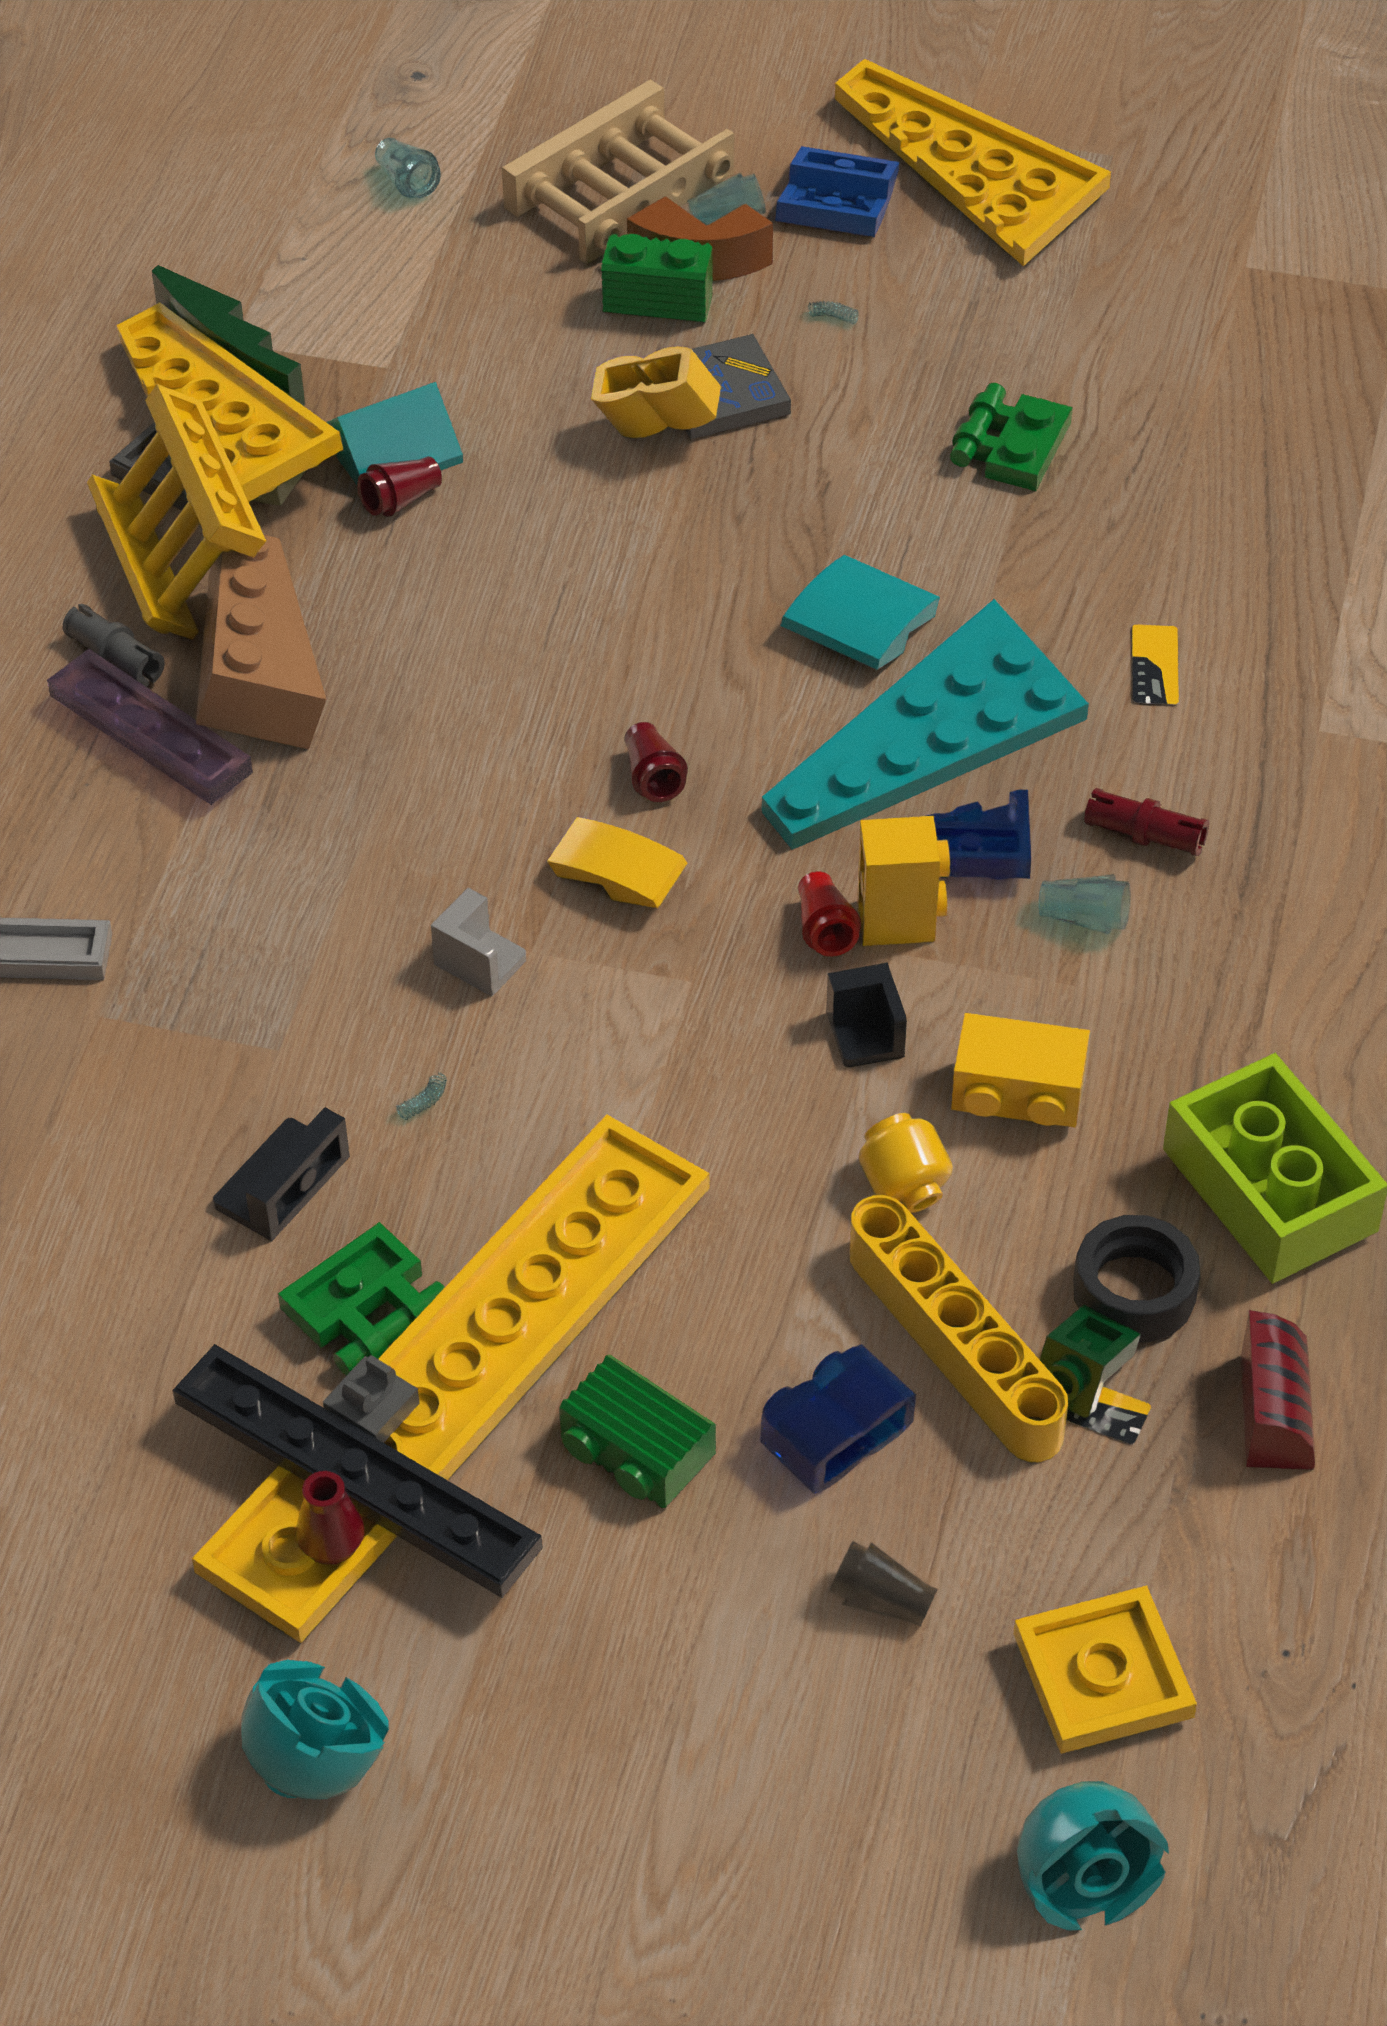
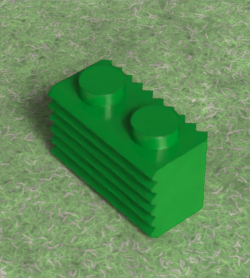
M616 234L609 236L601 266L602 312L706 323L713 296L712 246L709 243L701 245L699 242L695 243L689 239H678L670 242L668 239L660 241L657 238L649 240L647 237L637 234H625L621 237Z
M606 1355L603 1362L597 1364L594 1372L588 1373L585 1381H580L577 1389L572 1390L568 1399H563L559 1407L561 1438L569 1453L582 1463L592 1464L595 1462L597 1465H603L607 1472L614 1473L618 1484L630 1496L639 1500H644L647 1497L650 1501H656L660 1508H666L716 1454V1424L612 1355Z

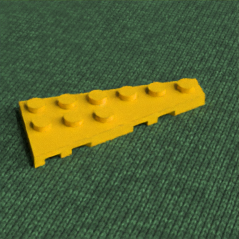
M863 59L835 82V100L1022 266H1025L1110 188L1111 171L869 60Z
M158 303L116 325L121 344L147 397L156 384L202 401L248 502L262 494L273 491L280 484L307 469L318 466L322 461L343 450L338 430L162 303Z

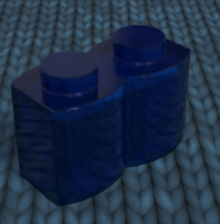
M864 1345L854 1346L843 1353L835 1351L818 1364L811 1380L805 1381L793 1388L789 1386L783 1387L769 1398L762 1410L760 1442L815 1494L837 1483L852 1471L864 1457L877 1453L899 1437L914 1422L916 1394Z

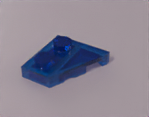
M1019 789L1012 791L1009 794V804L982 811V806L977 801L956 807L955 810L949 813L927 815L934 816L937 840L948 841L950 854L949 877H982L995 880L1008 878L1030 879L1031 839L1028 790Z

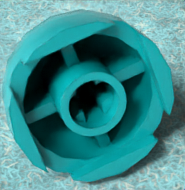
M287 1659L268 1664L257 1683L251 1689L241 1716L242 1749L246 1757L268 1788L286 1798L324 1800L342 1795L356 1787L378 1759L385 1743L383 1740L389 1730V1721L382 1708L366 1690L347 1677L341 1687L319 1678L325 1667L313 1662Z
M1081 1781L1056 1790L1040 1801L1025 1819L1018 1838L1017 1857L1024 1888L1037 1911L1047 1923L1071 1931L1082 1930L1077 1919L1105 1911L1106 1926L1122 1920L1143 1906L1163 1881L1166 1871L1160 1861L1164 1851L1169 1854V1847L1155 1820L1133 1794L1103 1781Z

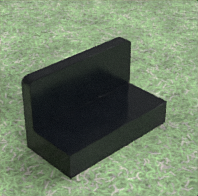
M326 1107L308 1125L294 1118H287L213 1196L214 1208L272 1242L350 1157L345 1118Z

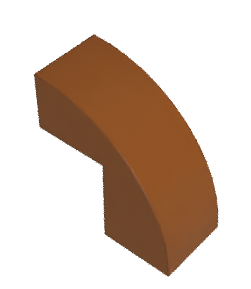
M666 196L627 218V234H637L647 237L649 240L657 238L660 241L668 239L670 242L678 239H689L695 243L699 242L701 245L709 243L712 246L713 281L745 276L773 264V222L746 203L709 225L702 223Z

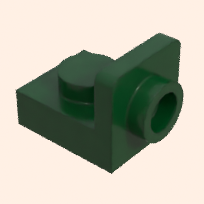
M1082 1305L1046 1336L1040 1361L1066 1391L1069 1410L1085 1418L1096 1410L1104 1382L1134 1356L1141 1334L1086 1305Z

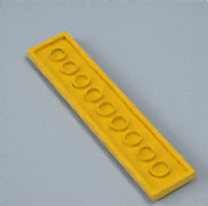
M606 1114L378 1358L383 1363L392 1367L398 1377L418 1388L420 1403L384 1443L448 1480L710 1189V1173ZM278 1466L194 1555L192 1562L194 1572L299 1643H302L393 1542L397 1535L360 1514L365 1532L363 1540L354 1554L344 1562L333 1565L314 1561L299 1548L295 1537L296 1525L303 1500L302 1487L305 1481Z

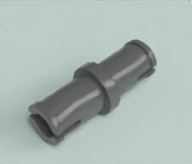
M78 604L79 611L76 607H72L63 620V632L69 638L75 639L90 649L93 657L103 666L109 668L117 667L141 686H149V681L154 683L159 679L164 670V657L136 640L130 628L119 622H109L85 604Z

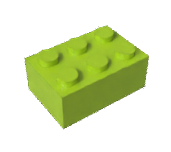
M1276 1052L1169 1102L1163 1150L1272 1284L1379 1232L1387 1196V1182Z

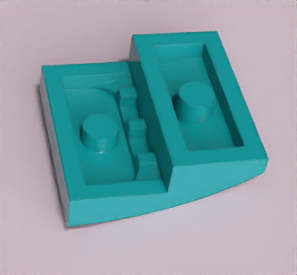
M843 555L827 566L804 588L783 615L781 627L878 670L904 653L908 635L911 631L935 617L940 597L847 555Z

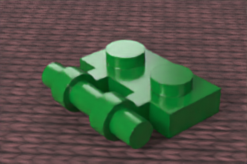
M989 383L984 392H980L974 397L968 410L970 416L968 422L962 423L952 439L954 448L950 453V459L959 467L968 466L972 459L986 462L985 478L1037 491L1071 425L1073 407L1021 394L1015 407L1003 404L1006 396L1005 388L998 383ZM990 428L1001 431L999 437L988 435L986 432Z
M378 1222L280 1291L278 1299L280 1309L320 1348L341 1334L350 1342L333 1354L335 1364L347 1376L365 1356L369 1357L372 1355L378 1359L445 1287L439 1281H435L419 1293L411 1284L422 1276L421 1260L384 1225ZM388 1301L396 1310L373 1326L365 1317Z

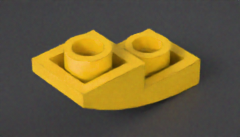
M580 817L575 819L547 860L557 877L601 884L614 901L659 908L688 864L683 855L653 840L613 825Z

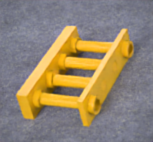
M156 384L145 400L156 424L157 433L120 484L92 474L87 481V485L97 506V512L104 522L137 600L145 623L159 633L168 634L171 632L193 640L199 631L185 601L223 551L229 552L234 550L254 558L265 544L266 539L202 401ZM170 455L173 467L146 504L143 505L139 495L167 456ZM185 489L188 503L159 541L155 528ZM201 524L203 540L177 575L174 576L170 564Z

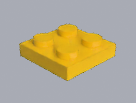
M1147 1585L1015 1620L1013 1635L1060 1754L1195 1718L1197 1702Z

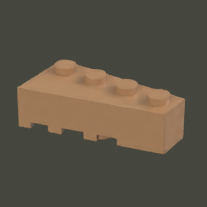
M264 535L266 542L254 558L234 550L229 552L223 551L211 567L208 579L196 724L309 749L327 699L280 538Z

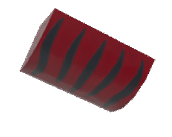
M1249 1310L1241 1352L1246 1467L1314 1470L1315 1448L1307 1336L1295 1323L1271 1313Z

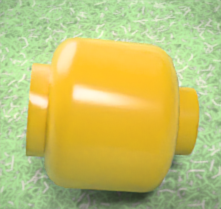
M899 1113L881 1120L867 1130L864 1135L866 1143L859 1152V1162L875 1195H886L895 1198L904 1206L906 1205L911 1213L922 1211L934 1205L943 1197L940 1188L951 1177L953 1166L934 1126L930 1122L921 1118L912 1119L908 1113Z

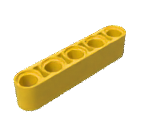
M873 1195L857 1203L851 1213L850 1262L854 1270L1013 1455L1027 1462H1043L1053 1458L1060 1451L1064 1442L1068 1395L1063 1386L901 1202L886 1195ZM988 1371H999L1002 1374H994ZM1028 1417H1039L1044 1420L1035 1421Z

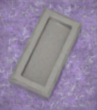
M0 917V977L104 980L112 940L110 920Z

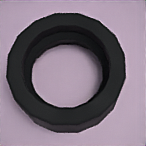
M1122 1215L1102 1221L1085 1235L1076 1253L1073 1278L1074 1302L1078 1309L1082 1305H1086L1140 1333L1139 1342L1149 1343L1171 1336L1188 1321L1196 1304L1200 1281L1199 1255L1185 1234L1171 1223L1149 1215ZM1142 1257L1158 1263L1171 1273L1175 1280V1286L1165 1296L1152 1300H1130L1114 1294L1101 1284L1098 1279V1270L1107 1262L1115 1259Z

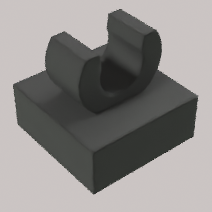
M370 1355L369 1357L365 1356L323 1401V1408L384 1443L420 1403L418 1388L398 1377L392 1367Z

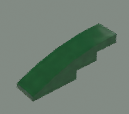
M157 265L152 270L156 304L162 303L303 406L305 405L301 364L273 351L271 332L244 321L242 303L162 266Z

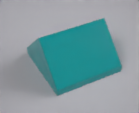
M436 382L326 422L340 432L343 450L336 453L335 456L356 485L359 476L365 473L371 464L417 460L427 456L435 459L440 470L463 463V453Z

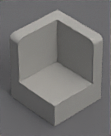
M467 888L431 924L434 965L490 996H493L526 962V950L490 930L487 897L470 888Z

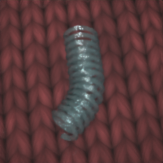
M825 301L808 303L809 313L812 317L830 315L833 318L836 317V319L849 321L853 325L859 317L857 309L845 306L844 304L841 305V303L838 304V302L834 303L832 301L830 303L827 301L826 307Z
M438 1072V1075L430 1076L425 1089L419 1095H415V1097H411V1099L404 1101V1103L396 1105V1110L400 1117L408 1120V1118L416 1116V1114L423 1112V1110H427L431 1105H435L444 1093L447 1077Z

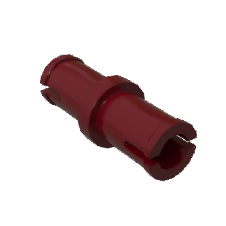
M1095 788L1091 795L1096 801L1089 798L1084 815L1085 824L1133 836V842L1136 844L1147 846L1150 842L1191 853L1193 856H1199L1202 852V847L1198 846V844L1205 846L1209 832V820L1161 808L1160 801L1146 798L1143 802H1139Z

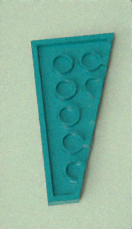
M993 599L762 796V814L791 850H794L1087 720L1089 703L1000 604Z

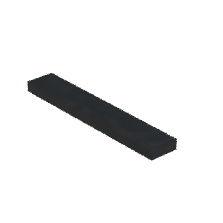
M216 1344L209 1349L172 1390L175 1404L304 1481L310 1475L319 1471L336 1473L343 1480L345 1491L358 1513L501 1598L505 1596L543 1549L542 1535Z

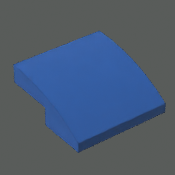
M801 146L790 163L788 185L777 200L775 221L875 237L895 186L899 162Z

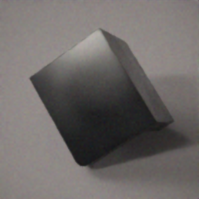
M888 962L828 973L826 1013L844 1066L850 1068L904 1058L907 1018Z

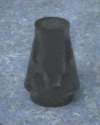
M852 1541L829 1591L844 1598L843 1606L909 1621L921 1627L938 1589L923 1582L871 1542L867 1548Z

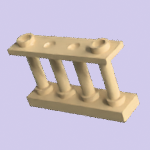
M650 79L503 166L504 209L519 217L537 205L545 204L578 227L579 259L587 265L605 253L609 236L616 234L621 237L627 234L628 217L665 196L681 207L733 175L734 133L729 129H725L704 143L691 137L665 120L664 88ZM654 136L682 154V156L665 166L636 146ZM617 158L646 178L627 188L599 168ZM577 181H581L607 198L608 201L590 211L562 192V190Z

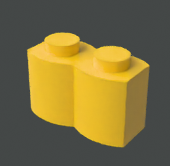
M676 346L655 351L645 358L621 356L602 363L596 367L591 400L622 436L642 438L654 435L667 427L682 430L692 429L714 420L717 415L721 386L692 349Z

